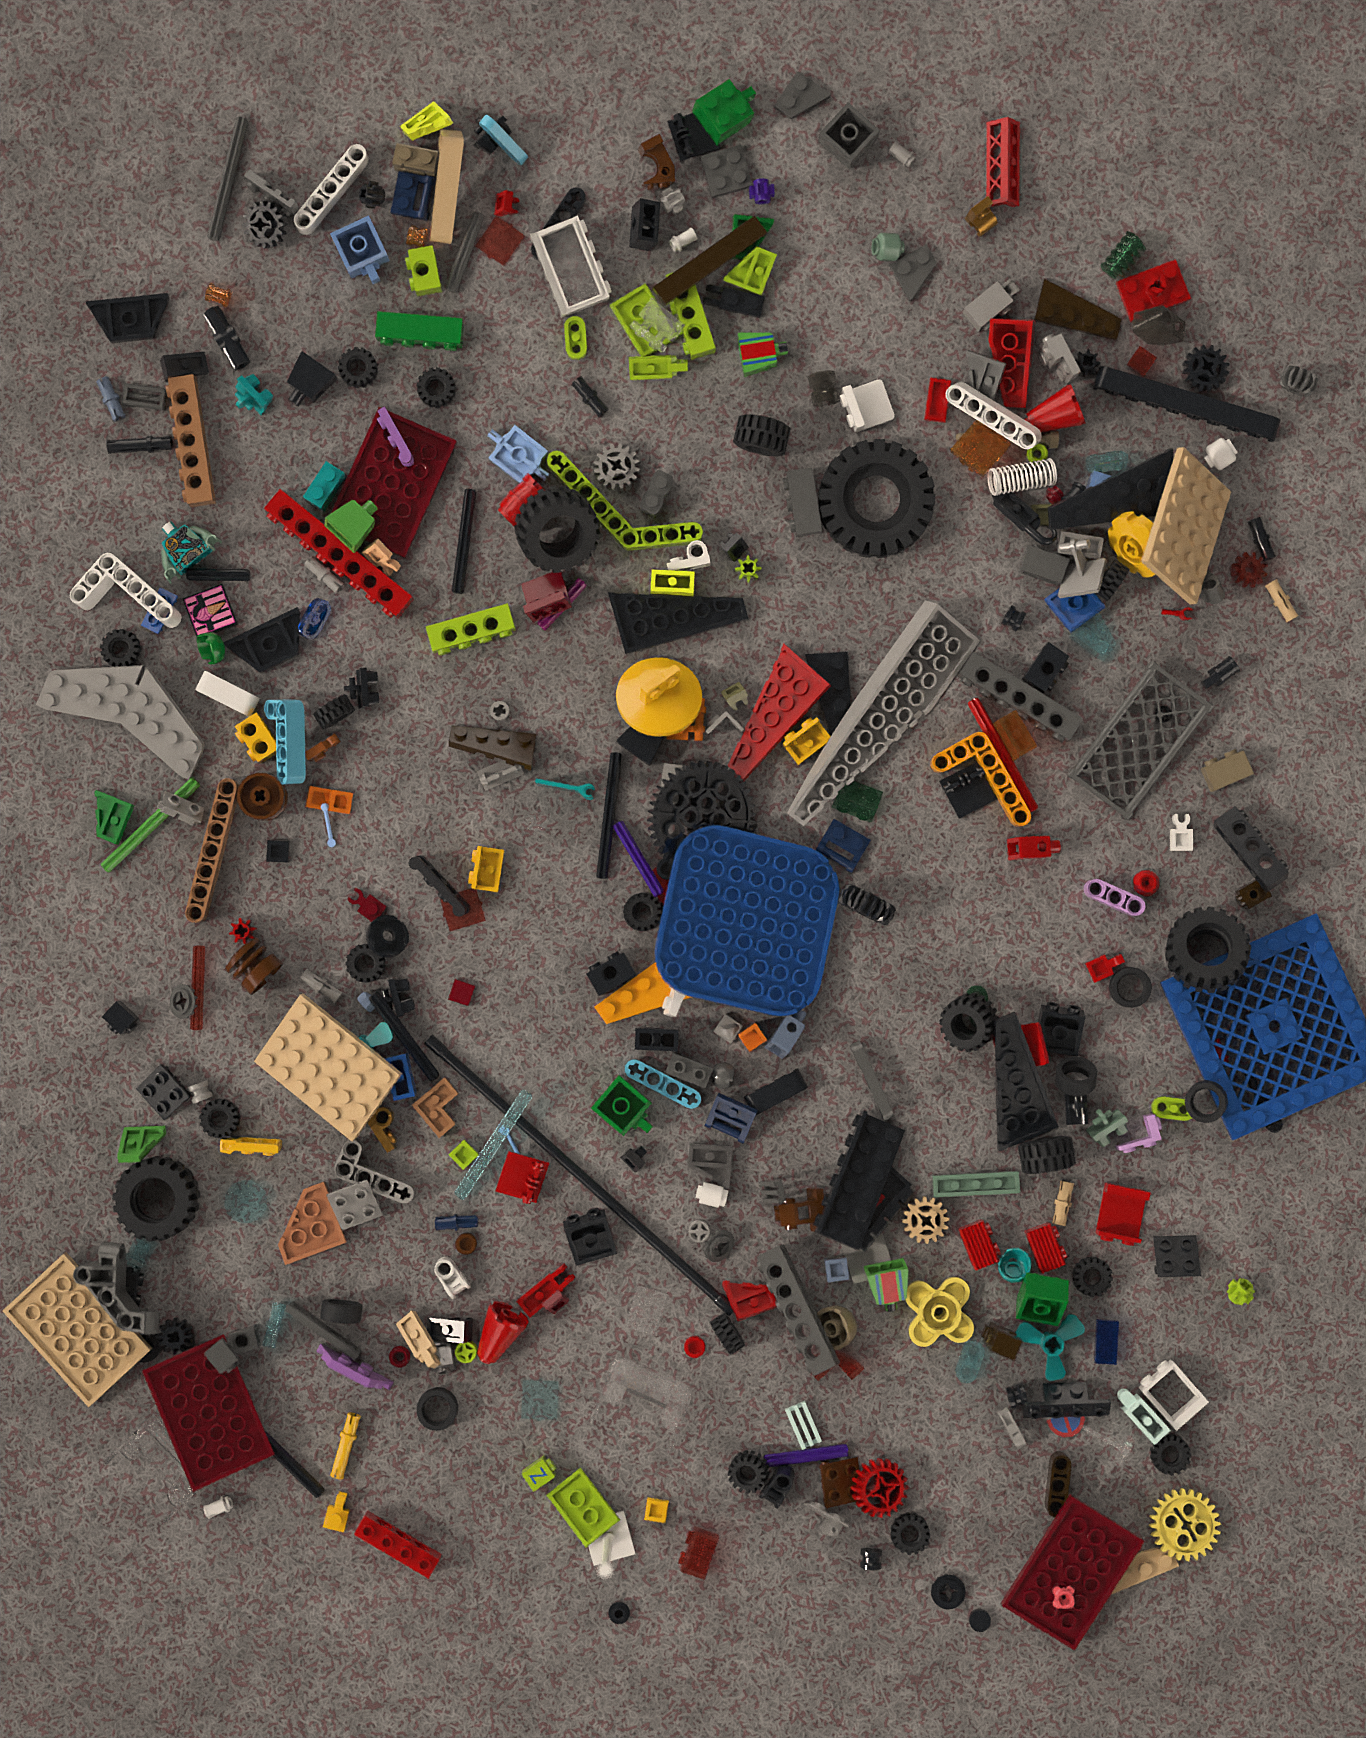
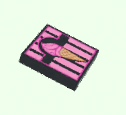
M223 584L182 598L196 637L206 632L216 633L238 624Z

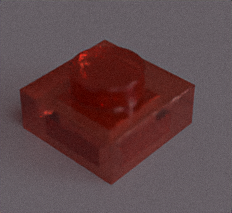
M1139 346L1126 365L1144 377L1157 357Z

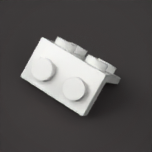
M875 380L853 389L851 385L842 388L841 395H839L843 408L846 407L849 414L846 415L850 428H854L855 433L894 419V412L881 380Z

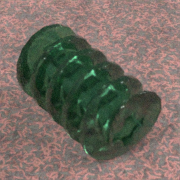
M1127 231L1126 235L1121 238V242L1116 244V249L1110 252L1111 255L1106 257L1105 262H1102L1100 267L1103 272L1113 279L1117 277L1124 278L1126 275L1122 270L1129 272L1131 268L1128 263L1135 265L1136 261L1133 256L1140 258L1141 254L1138 250L1145 252L1146 247L1137 235Z

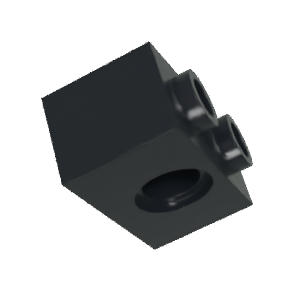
M1047 642L1022 680L1041 693L1046 692V690L1051 691L1057 682L1054 678L1058 672L1062 674L1069 665L1066 662L1069 655ZM1043 664H1049L1052 667L1051 674H1045L1042 671Z
M617 951L607 957L609 961L601 965L600 962H597L588 967L590 972L586 974L598 996L636 975L625 953L620 954ZM608 966H613L617 971L616 976L612 979L607 978L604 974V970Z

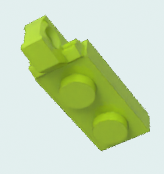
M677 356L629 357L630 380L672 378V376H677V372L688 371V360L677 359Z

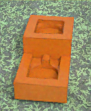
M309 786L305 807L321 810V805L327 803L329 805L328 811L350 814L353 793Z

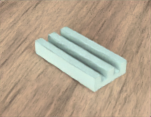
M805 1401L785 1409L802 1450L813 1446L815 1443L822 1442ZM800 1407H803L816 1437L813 1440L799 1411ZM795 1410L799 1422L802 1426V1429L805 1433V1436L808 1440V1442L806 1443L803 1442V1439L791 1414V1411Z

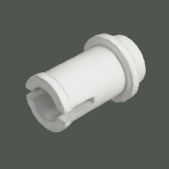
M689 228L676 237L672 236L669 244L674 252H681L683 247L697 240V235L692 228Z
M221 1496L219 1500L204 1506L206 1517L210 1519L224 1511L230 1512V1509L233 1508V1502L229 1496Z

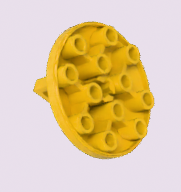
M648 658L635 663L622 675L617 686L616 702L622 718L633 729L650 736H670L683 731L697 718L702 704V690L695 674L682 663L669 658Z

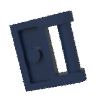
M399 171L390 213L428 221L429 213L427 212L432 187L435 186L436 178ZM419 183L424 184L419 211H414Z
M833 819L818 844L816 851L847 868L846 871L852 873L871 840ZM827 842H832L854 855V857L850 861L826 846Z
M718 1093L704 1126L709 1129L711 1127L737 1138L738 1142L744 1144L758 1110ZM715 1117L742 1128V1131L715 1120Z

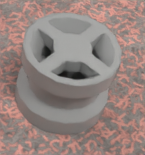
M208 1080L187 1088L188 1092L193 1096V1104L213 1097V1093L208 1089Z
M704 1220L693 1221L689 1226L690 1238L698 1243L708 1239L710 1235L709 1225Z

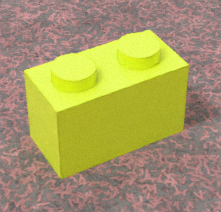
M652 570L651 594L693 596L695 572Z

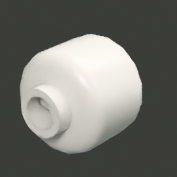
M1219 438L1206 447L1207 456L1204 458L1210 468L1215 466L1218 470H1222L1236 460L1235 455L1238 452L1229 439Z

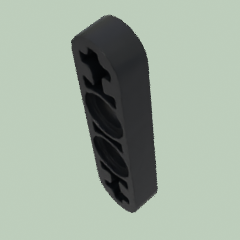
M578 187L570 189L543 229L563 222L558 217L561 211H568L570 213L569 219L576 217L586 201L584 191ZM573 194L576 196L577 194H580L581 201H575V203L573 204V208L575 209V211H573L570 207V204L573 200L571 195ZM568 228L558 231L559 234L556 238L543 237L552 244L551 246L548 243L545 245L549 256ZM532 244V256L539 261L534 244Z

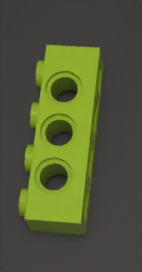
M696 285L686 291L688 294L686 298H676L669 303L672 315L677 314L679 322L676 323L678 334H683L685 340L682 343L685 355H690L691 360L713 354L716 349ZM685 311H692L694 316L691 319H686L683 317V313ZM698 331L701 336L698 339H692L689 333Z
M508 603L425 626L433 653H438L439 656L451 653L450 649L459 647V650L469 648L473 642L479 641L480 644L492 641L491 637L500 635V638L513 635L512 631L516 630ZM489 620H496L498 626L494 630H489L486 627ZM471 625L477 627V633L473 636L466 634V629ZM450 631H454L457 634L456 639L452 642L446 641L445 638L446 634Z

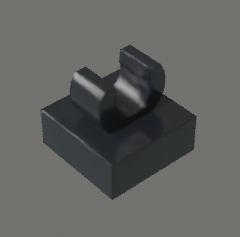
M729 533L730 539L726 543L721 541L720 545L726 555L735 562L749 547L738 533L734 535Z
M642 1146L635 1152L630 1148L620 1158L634 1172H637L645 1164L641 1158L647 1151Z

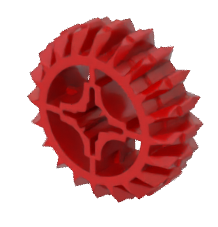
M877 1458L876 1462L869 1459V1466L863 1463V1470H856V1473L859 1475L858 1478H852V1481L856 1483V1485L851 1486V1490L855 1492L852 1498L857 1500L855 1505L859 1508L861 1507V1511L865 1514L868 1513L871 1517L877 1515V1517L882 1518L883 1514L891 1516V1510L898 1512L896 1507L898 1504L904 1506L901 1499L908 1498L907 1494L904 1493L905 1490L909 1489V1486L904 1484L908 1479L906 1476H902L904 1470L898 1468L897 1463H891L889 1459L883 1461L882 1458ZM879 1472H889L893 1478L883 1479ZM867 1497H877L880 1503L872 1504L868 1501Z

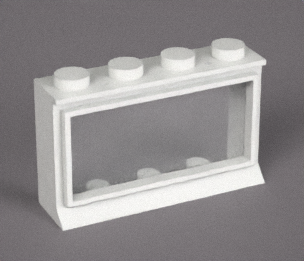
M578 215L530 234L531 242L534 244L536 254L542 264L545 277L550 284L562 318L608 300L610 297L609 293L612 292L608 281H603L601 273L604 272L599 260L595 261L593 253L596 251L592 240H587L585 235L588 232L584 220H579Z

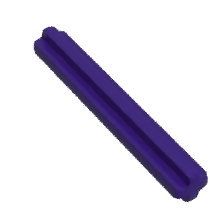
M617 822L613 826L614 830L654 897L660 896L664 893L662 886L624 822Z
M847 1444L767 1454L763 1456V1459L767 1460L765 1465L776 1467L847 1457L849 1451Z

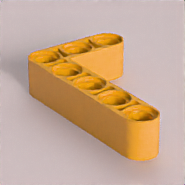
M976 732L939 752L931 759L930 765L932 770L936 773H943L974 756L976 762L983 768L990 787L1012 825L1021 827L1030 822L1031 814L985 733ZM974 737H980L983 740L981 748L973 745ZM956 747H961L964 750L965 755L963 758L955 756L954 750ZM989 755L993 758V766L989 767L984 764V756ZM939 757L946 761V766L943 769L938 768L935 764V760ZM996 774L1004 777L1003 785H997L994 782ZM1007 792L1014 795L1015 801L1013 804L1006 803L1004 796ZM1017 811L1024 813L1025 820L1023 823L1016 821L1015 814Z

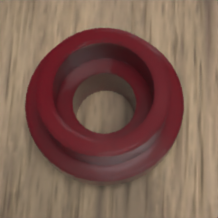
M1057 486L1046 489V498L1051 504L1060 502L1064 496Z
M396 1346L389 1353L390 1363L398 1368L405 1367L411 1359L410 1351L404 1346ZM402 1353L404 1355V1359L398 1360L396 1358V1354Z

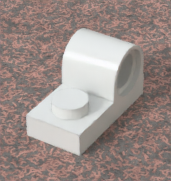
M695 540L687 547V559L683 560V557L672 558L670 563H667V569L688 571L710 566V558L706 545L699 540ZM698 547L702 549L703 554L699 557H694L691 554V550Z

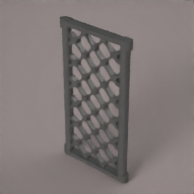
M1155 661L1149 663L1147 671L1076 766L1067 773L1069 778L1076 780L1118 811L1126 820L1132 818L1134 815L1133 811L1206 714L1211 713L1215 707L1212 703L1200 697L1162 669ZM1159 672L1168 679V682L1157 683L1154 674ZM1173 683L1185 691L1186 694L1175 696L1173 694ZM1168 684L1171 696L1159 698L1157 687ZM1145 686H1153L1155 688V699L1147 701L1143 699L1141 692ZM1186 697L1188 709L1177 711L1175 699ZM1190 697L1200 702L1202 707L1200 709L1191 708ZM1166 699L1172 700L1173 711L1162 713L1159 702ZM1155 701L1158 713L1156 715H1146L1144 704ZM1133 703L1142 705L1143 715L1141 717L1132 718L1128 709ZM1178 713H1189L1192 720L1187 726L1178 725ZM1173 714L1175 726L1164 728L1162 716ZM1157 716L1160 728L1158 730H1148L1147 718ZM1143 719L1145 730L1134 733L1132 731V720ZM1120 720L1129 722V734L1119 735L1115 726ZM1165 730H1176L1179 737L1174 744L1165 742ZM1161 732L1162 743L1160 745H1150L1149 733ZM1145 734L1147 746L1136 748L1134 745V735ZM1123 736H1130L1132 748L1121 750L1118 739ZM1107 737L1116 739V751L1105 752L1102 744ZM1163 747L1166 754L1161 761L1152 759L1151 748ZM1146 748L1149 753V761L1137 762L1136 751ZM1132 751L1134 763L1123 765L1121 753ZM1117 753L1119 765L1108 767L1106 755ZM1094 754L1103 756V768L1092 769L1089 761ZM1140 764H1150L1153 771L1148 778L1139 777L1138 766ZM1134 766L1136 778L1125 780L1123 768ZM1119 768L1121 780L1110 782L1108 770ZM1104 770L1106 782L1095 784L1093 772ZM1081 772L1090 773L1091 785L1078 777ZM1137 781L1140 789L1135 796L1126 794V782ZM1121 783L1123 795L1112 797L1110 785ZM1106 785L1108 797L1098 792L1095 787ZM1124 798L1127 806L1123 810L1113 803L1112 800Z

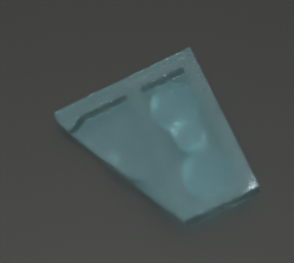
M1100 612L1074 630L1068 637L1102 662L1106 660L1116 646V642Z

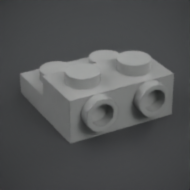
M1060 333L1057 336L1051 334L1042 339L1043 342L1039 345L1041 348L1039 358L1044 366L1047 365L1049 370L1057 366V375L1061 381L1065 380L1066 384L1075 381L1081 371L1062 334Z

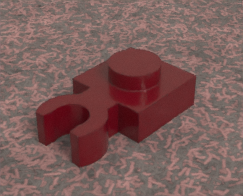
M358 888L354 889L359 894L357 900H353L350 897L347 898L351 904L360 905L357 912L371 922L381 916L387 908L385 904L371 894L365 898L363 892Z

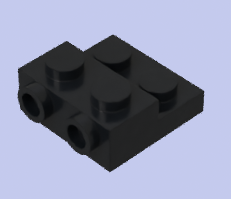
M1047 1002V1005H1041L1038 1023L1041 1025L1047 1052L1078 1056L1085 1022L1084 1010H1081L1077 1005H1069L1068 1008L1059 1007L1060 1005L1055 1002Z
M593 1208L583 1216L572 1214L566 1218V1221H563L564 1231L576 1266L617 1254L604 1209Z

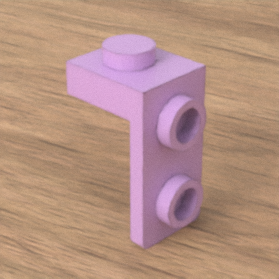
M1152 1113L1143 1115L1148 1136L1115 1145L1116 1149L1119 1151L1123 1150V1153L1135 1151L1136 1146L1151 1147L1156 1145V1141L1162 1140L1159 1132L1162 1129L1159 1117H1155V1114Z

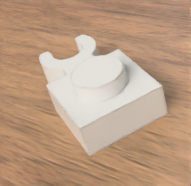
M1178 814L1173 815L1172 821L1176 829H1170V851H1193V829H1187V825L1190 822L1189 814L1184 815L1185 820L1183 823L1178 821Z

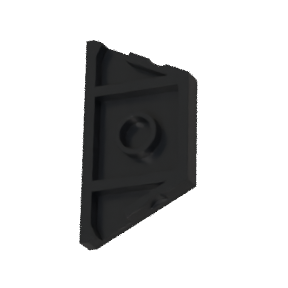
M162 293L86 301V305L111 343L154 339L169 301V294Z
M296 607L225 641L224 644L259 673L269 670L299 655L300 610Z

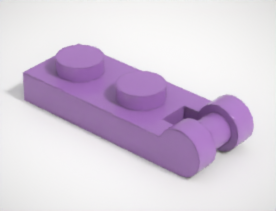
M383 407L377 410L380 415L377 420L383 430L388 429L390 436L387 438L393 449L398 447L401 463L405 467L413 465V456L386 408Z

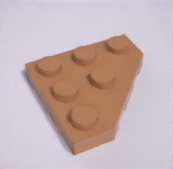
M325 1181L307 1187L302 1191L296 1208L278 1243L285 1265L347 1242L345 1234L326 1194H329V1190Z

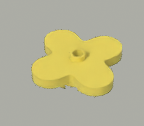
M949 1277L943 1281L938 1289H934L924 1281H914L907 1286V1298L905 1301L910 1308L917 1312L908 1329L913 1343L921 1347H927L932 1345L941 1334H944L956 1343H963L971 1338L974 1332L973 1322L969 1316L961 1311V1308L970 1296L969 1286L963 1279ZM938 1307L943 1309L940 1315L935 1314V1309Z

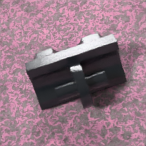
M502 115L496 122L510 135L512 131L505 123L507 119ZM477 117V119L475 120L478 124V127L474 130V132L477 135H479L482 131H485L479 125V122L482 120V118ZM486 131L474 143L477 149L481 148L489 155L498 147Z
M367 668L356 670V680L354 677L349 678V686L343 687L345 692H350V699H357L358 709L379 703V693L368 692V684L378 683V673L367 671Z
M389 979L388 984L392 997L389 996L388 989L382 990V995L392 1010L391 1001H393L397 1017L405 1016V1013L416 1009L413 998L401 1000L400 992L411 990L408 979Z
M1064 1093L1066 1125L1089 1124L1087 1095L1072 1096Z

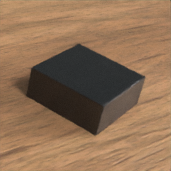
M267 840L266 862L289 863L290 841Z

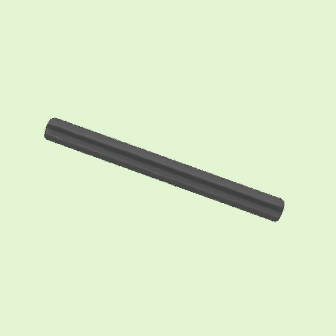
M243 117L236 118L207 236L213 241H219L248 126L247 119Z

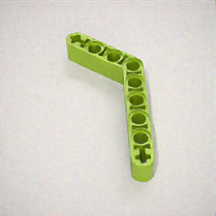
M553 451L548 455L547 464L549 469L565 487H568L570 491L574 489L579 493L583 489L591 490V496L586 499L593 510L598 504L606 506L604 513L599 514L595 512L599 523L623 549L633 551L689 545L692 541L696 540L701 541L703 530L700 524L696 522L632 528L561 451ZM554 458L556 460L561 458V465L565 468L563 471L558 464L553 466ZM574 473L577 475V479L574 482L566 481V476ZM612 520H618L621 526L618 529H612L609 523ZM680 529H684V534L690 533L691 529H695V532L699 533L696 534L695 538H692L691 534H685L684 539L681 540ZM669 531H675L678 537L675 540H669L666 538V534ZM648 533H653L657 539L649 543L645 540V536ZM627 535L635 537V542L632 545L624 543L623 540Z

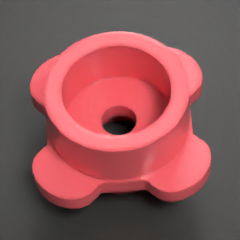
M1057 1586L1053 1589V1594L1055 1595L1053 1605L1055 1608H1072L1074 1606L1073 1594L1075 1591L1073 1587L1060 1588Z

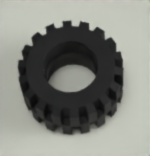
M754 414L741 415L738 418L733 443L739 448L752 453L773 457L783 456L786 452L791 428L779 420Z
M966 993L957 997L944 1008L945 1010L940 1015L943 1018L939 1020V1024L943 1025L940 1031L945 1033L944 1039L951 1042L950 1046H957L959 1051L964 1049L966 1052L976 1051L995 1036L994 1020L999 1018V1016L995 1015L997 1010L991 1007L992 1002L990 1000L986 1002L985 997L982 995L977 997V993L970 995ZM962 1013L974 1019L977 1031H972L965 1026L962 1020Z
M1068 1136L1040 1138L1023 1142L1018 1146L1023 1173L1040 1174L1071 1168L1076 1164L1072 1138Z

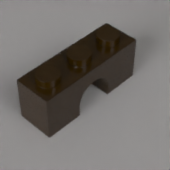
M990 1321L989 1326L985 1325L981 1333L982 1342L989 1351L1015 1362L1023 1341L1017 1337L1014 1331Z

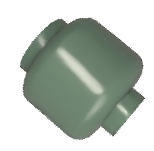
M879 233L873 239L871 249L872 254L879 261H897L900 254L904 253L905 245L897 233Z

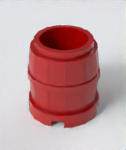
M529 473L522 478V482L508 492V495L499 504L498 511L513 526L517 525L515 522L516 515L521 514L520 506L523 503L527 504V498L530 495L534 497L538 494L537 491L543 488Z

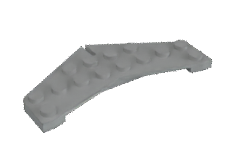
M145 665L57 669L49 673L36 703L37 706L46 710L121 723L178 775L188 780L192 777L204 751V741L150 667L145 669L140 684H138Z

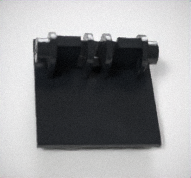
M677 113L673 116L674 119L667 121L680 162L721 149L720 145L715 144L693 113L685 116Z
M978 762L939 781L959 819L997 799L984 775L983 768L979 766Z
M160 1064L136 1090L163 1120H166L191 1095L183 1085H180L181 1081L177 1082L175 1080L177 1076L173 1077V1074L168 1069L169 1067Z
M1196 1235L1153 1236L1156 1259L1154 1272L1158 1277L1201 1276Z

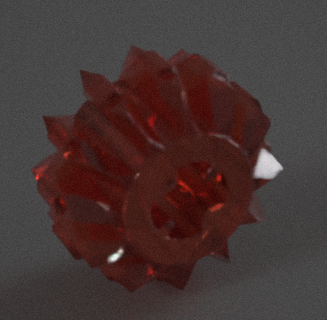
M1244 552L1242 557L1237 556L1235 558L1237 563L1231 564V568L1237 570L1232 572L1231 576L1239 577L1235 580V583L1238 584L1243 581L1242 588H1246L1248 584L1251 588H1254L1256 583H1263L1262 577H1266L1268 574L1262 570L1267 568L1268 565L1260 563L1264 558L1261 556L1256 559V552L1251 553L1250 556L1247 552ZM1245 568H1253V572H1246Z

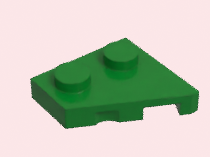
M95 790V797H97V809H95L97 837L119 845L135 805Z

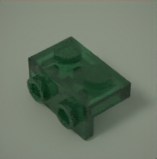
M853 781L848 786L845 784L837 792L838 795L834 799L832 808L837 809L841 813L855 816L862 821L872 822L883 792Z

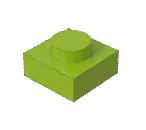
M465 1139L449 1154L463 1170L479 1155Z

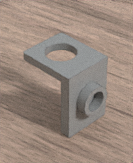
M725 711L721 716L717 714L710 720L709 724L711 726L705 733L710 735L726 718L741 733L744 729Z

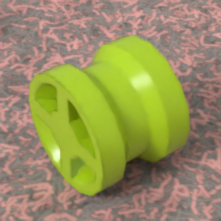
M473 1341L459 1343L455 1349L456 1358L462 1363L472 1362L477 1355L478 1349Z

